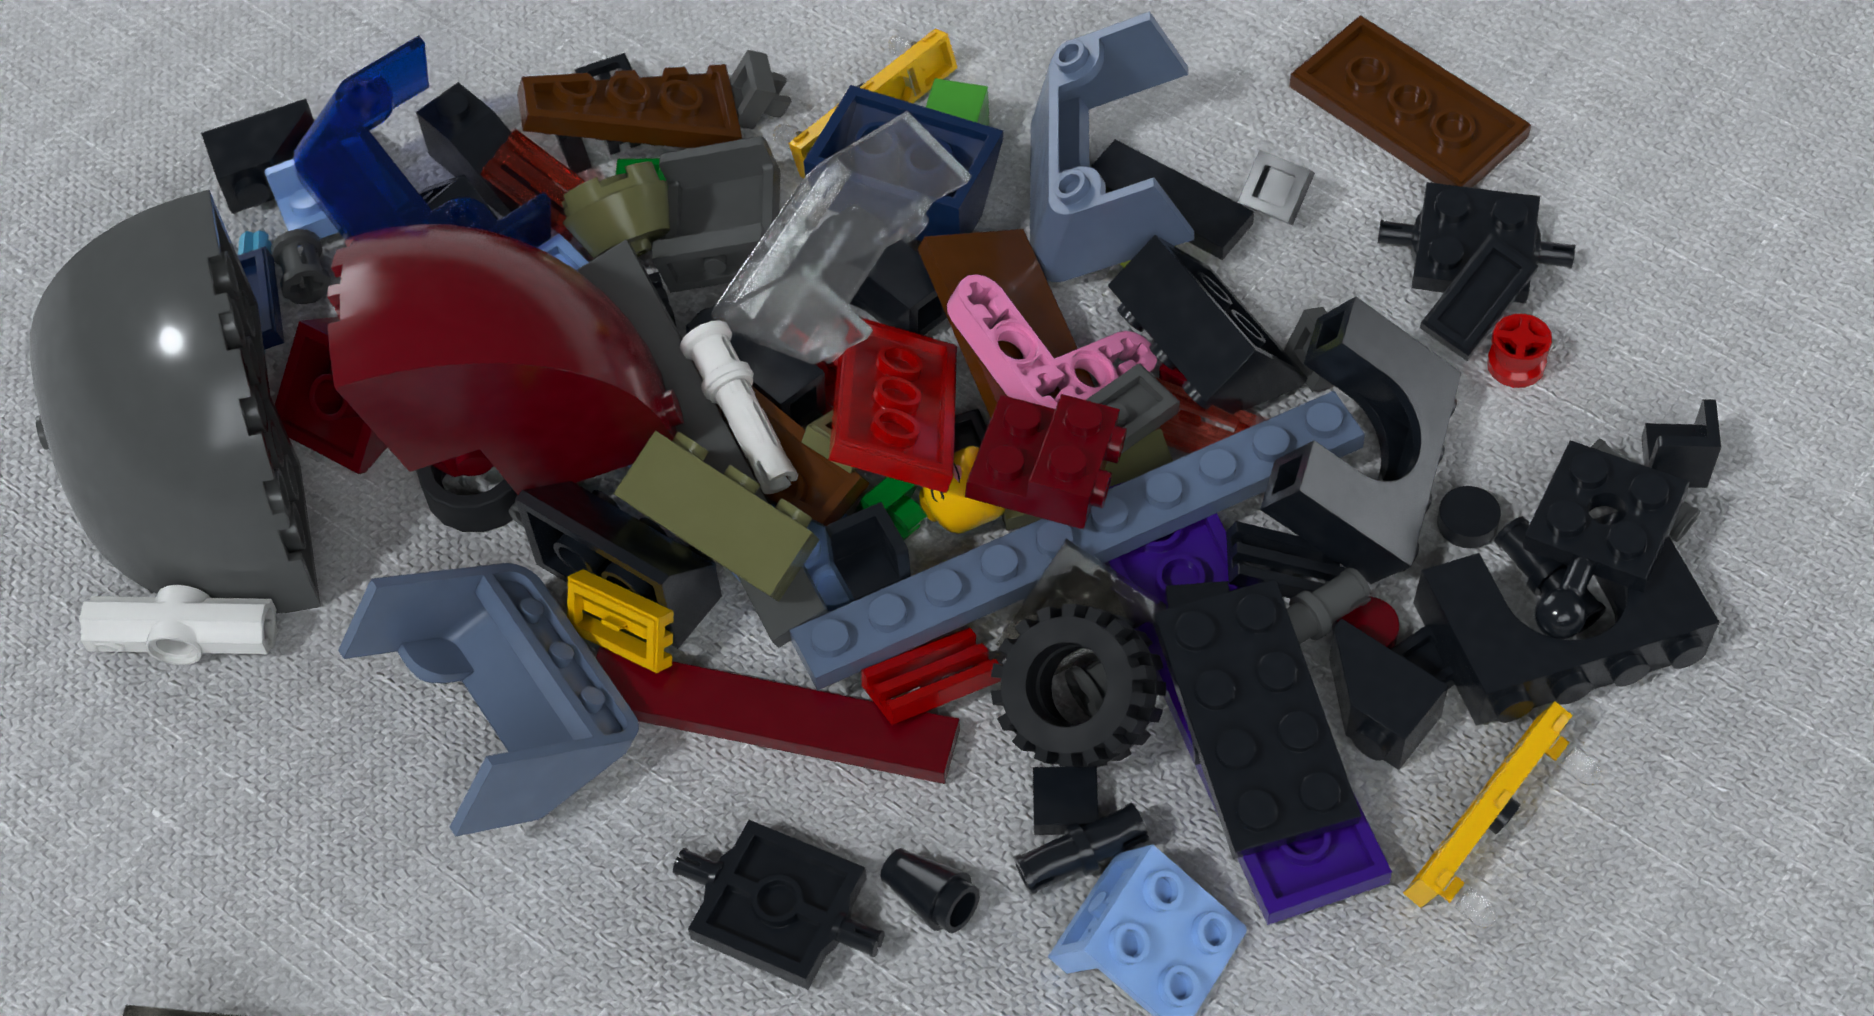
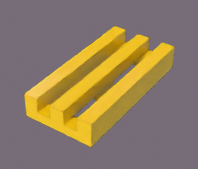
M584 569L568 576L567 618L582 638L655 673H659L672 666V654L665 652L664 648L673 644V633L665 629L666 625L673 622V610ZM583 610L601 618L602 620L600 621L594 617H591L583 613ZM624 629V630L629 631V632H631V633H633V634H635V635H637V636H639V637H641V638H643V639H646V642H644V641H642V640H640V639H638V638H636V637H634V636H632V635H629V634H627V633H625V632H623V631H621V630Z

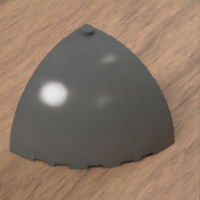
M205 190L146 209L113 226L78 251L55 275L40 299L30 330V362L40 414L36 416V429L40 443L45 450L49 449L65 495L88 538L103 557L114 567L145 589L157 594L161 588L169 585H185L205 592L210 598L272 599L276 607V614L321 607L300 461L270 395L258 303L210 190Z

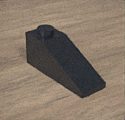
M459 82L416 111L429 156L453 176L457 177L464 174L484 201L531 241H534L566 217L561 203L565 201L564 193L497 114Z

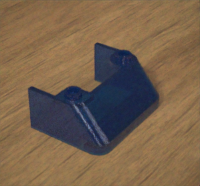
M419 35L344 79L295 149L293 160L298 180L345 240L348 237L379 229L417 224H445L483 229L520 240L536 248L551 239V199L545 192L498 221L484 204L468 197L451 199L432 211L370 132V130L387 120L394 108L429 88L426 46Z

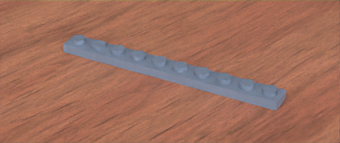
M1329 392L1109 489L1104 507L1092 506L1084 530L1040 519L789 630L791 642L818 691L861 672L862 669L888 660L1265 492L1274 461L1313 440L1341 458L1363 448L1365 433L1336 392Z

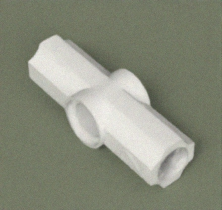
M185 585L163 587L157 593V597L92 596L89 601L83 602L79 618L81 642L86 651L147 652L151 657L161 662L174 665H189L198 662L202 653L268 654L269 649H274L278 631L276 607L272 599L210 598L205 592Z

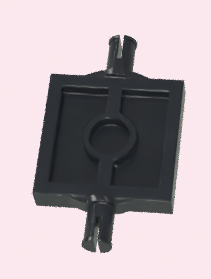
M1431 182L1426 183L1423 209L1415 219V225L1381 219L1377 241L1379 244L1386 243L1411 247V255L1415 264L1411 288L1442 293L1447 290L1490 233L1535 264L1540 263L1572 268L1575 255V244L1569 245L1541 241V233L1537 224L1540 196ZM1530 281L1514 302L1527 303Z
M748 820L734 847L720 857L719 861L715 862L689 851L687 848H683L679 852L680 858L676 857L673 865V873L675 875H681L705 886L704 900L688 928L690 938L695 942L809 990L826 956L839 943L866 953L872 958L877 955L878 947L881 948L885 932L851 918L852 906L867 879L865 867L752 820Z

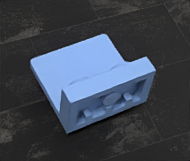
M1151 844L1114 855L1048 955V958L1067 974L1099 969L1152 1016H1195L1246 934L1247 929L1238 918L1157 847Z

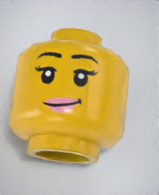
M968 446L954 452L953 478L947 493L925 487L919 492L920 505L927 518L932 522H938L944 529L956 534L965 533L991 522L1004 514L1006 509L965 498L967 479L980 449L975 446Z

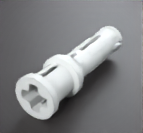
M717 320L701 324L684 336L680 343V349L686 359L694 361L703 379L701 390L705 397L711 400L712 403L718 404L720 409H722L734 436L761 485L763 493L774 494L791 485L790 481L797 480L798 473L785 454L780 440L751 387L753 385L754 373L747 362L740 361L730 342L732 331L726 322Z

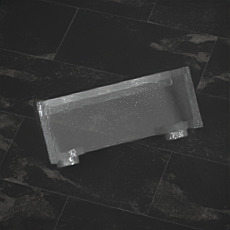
M908 111L904 112L828 157L809 172L795 189L713 308L711 317L716 321L726 322L735 336L813 365L824 360L827 364L832 363L847 348L868 339L873 331L848 305L885 248L900 239L904 243H908L916 238L929 222V218L925 214L931 204L966 185L972 175Z

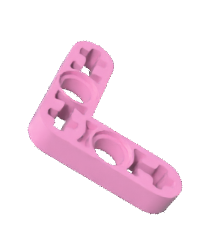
M975 274L963 278L947 303V312L952 322L1008 397L1056 409L1061 394L1086 400L1135 365L1141 364L1151 373L1157 363V357L1149 348L1151 343L1145 337L1131 331L1117 332L1054 359L1003 289L986 276ZM1003 340L1014 344L1021 351L1023 359L1018 360L1007 356L1000 349L998 341ZM1117 358H1119L1121 361H1126L1119 364V366L1116 369L1113 366V363ZM1079 368L1090 372L1096 378L1098 387H1089L1083 384L1077 378L1074 369ZM1057 386L1059 387L1060 392L1055 399L1051 396H1044L1053 392Z

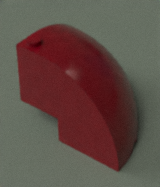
M417 224L379 229L348 237L344 241L346 247L338 249L333 257L331 269L336 278H341L339 284L328 286L327 298L332 307H335L340 320L327 324L334 388L409 472L480 449L519 495L525 489L568 481L577 483L632 465L655 431L672 441L677 434L676 426L684 423L682 410L674 390L666 391L661 372L648 346L629 319L603 291L577 270L541 249L520 240L483 229L445 224Z

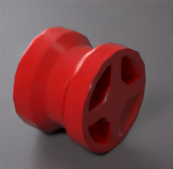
M1511 314L1503 317L1496 323L1493 330L1492 346L1487 357L1488 370L1494 379L1512 388H1525L1534 385L1543 377L1546 369L1547 356L1552 345L1551 331L1545 322L1529 314Z

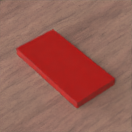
M851 314L847 315L840 336L828 460L947 493L953 478L957 346Z

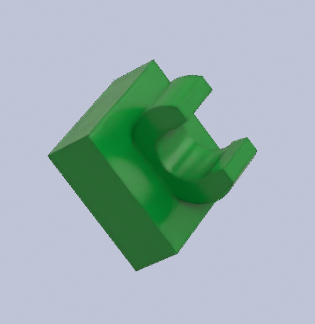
M886 477L862 497L854 511L856 513L882 502L904 541L920 528L921 525L919 523L927 517L923 509L911 499L918 485Z

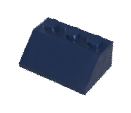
M850 85L803 161L808 206L840 216L854 205H857L892 233L921 242L926 236L972 233L983 215L1003 142V130Z

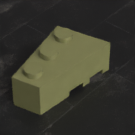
M655 431L613 494L779 602L820 540L812 531L807 529L812 518L782 498L774 508L757 497L755 493L761 485L735 467L729 465L724 474L709 466L703 462L709 451L684 434L677 432L671 441Z

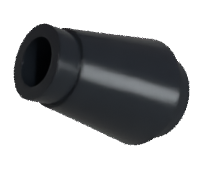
M898 848L893 851L882 866L880 873L881 881L887 884L934 931L944 929L949 933H955L961 930L969 922L978 906L980 892L972 884L968 873L915 853H910L904 848Z

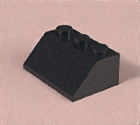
M1156 235L1108 284V287L1122 302L1117 308L1120 315L1136 330L1140 332L1146 330L1154 340L1149 346L1152 353L1171 370L1179 369L1187 379L1182 385L1184 391L1199 406L1206 410L1213 405L1235 415L1301 387L1308 379L1210 266Z
M568 481L525 489L515 498L536 565L568 583L569 575L584 569L673 610V622L666 625L665 629L673 633L672 646L677 649L722 597L716 564L712 558L691 545L684 547L672 540L654 521L645 517H641L638 520L622 511L618 504L602 491L594 490L591 493L578 484Z

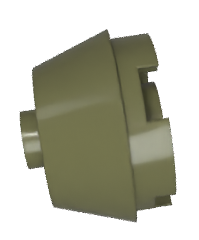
M640 162L625 166L627 173L614 175L601 181L598 180V177H595L563 195L565 201L561 203L567 217L563 225L593 259L624 240L631 244L638 257L652 250L650 243L663 237L670 231L668 182L659 180L652 162Z

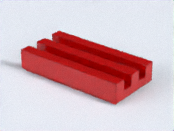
M969 627L862 669L861 686L889 723L894 725L1001 682V678L991 677L993 663H1000L996 658L988 659L989 650L983 643L976 644V634ZM973 666L972 668H969V669H967V670H964V671H962V672H959V673H957V674H954V675H952V676H949V677H947V678L942 679V677H945V676H947V675H950V674H952V673H955V672L960 671V670H962V669H965V668H967V667ZM917 687H920V688L917 689V690H914V691H912V692H909V693H907V694H904V695H902V696H899V697L894 698V699L891 700L892 697H895V696H897V695H900V694H902V693H905V692H907V691H910V690H912V689H915V688H917Z

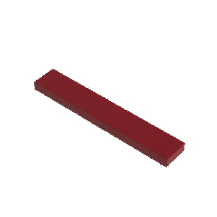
M604 647L599 648L596 656L597 661L639 722L941 784L946 782L960 732V720L957 718L924 712L891 725L873 701L673 661L672 666L659 673H655Z

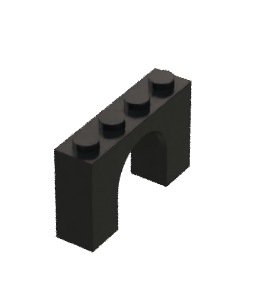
M854 205L838 218L828 220L818 232L797 247L787 249L776 262L759 274L742 281L735 291L714 306L705 308L697 313L693 320L686 325V333L688 334L692 329L710 321L721 320L726 322L732 331L730 342L740 361L747 362L754 373L752 386L802 427L826 409L825 372L780 336L776 329L785 317L798 309L805 296L814 295L830 302H841L856 306L869 313L882 324L923 336L947 319V316L920 254L860 207Z
M1355 296L1317 318L1304 365L1352 398L1368 416L1380 445L1381 467L1378 479L1375 480L1364 475L1313 440L1274 461L1260 510L1344 567L1354 568L1369 584H1373L1412 567V563L1418 555V540L1425 514L1432 502L1431 490L1437 466L1444 455L1445 448L1443 443L1450 417L1456 409L1457 400L1455 397L1462 372Z
M1620 512L1594 518L1595 521L1607 525L1618 523L1623 519ZM1668 536L1644 592L1594 575L1612 607L1615 624L1597 636L1580 640H1564L1549 637L1521 622L1505 602L1480 553L1423 569L1413 604L1424 625L1430 626L1438 642L1436 649L1445 666L1450 665L1455 677L1453 682L1475 725L1478 726L1497 719L1502 723L1512 722L1528 714L1532 708L1554 701L1561 705L1570 704L1580 700L1591 690L1613 683L1618 687L1628 686L1641 680L1648 672L1671 665L1675 669H1682L1700 661L1706 655L1720 622L1671 538Z

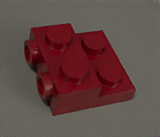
M1065 394L1060 395L1056 409L1000 395L967 479L965 498L1084 530L1092 506L1104 507L1112 478V472L1104 471L1107 461L1118 464L1123 451L1127 428L1117 426L1120 409Z

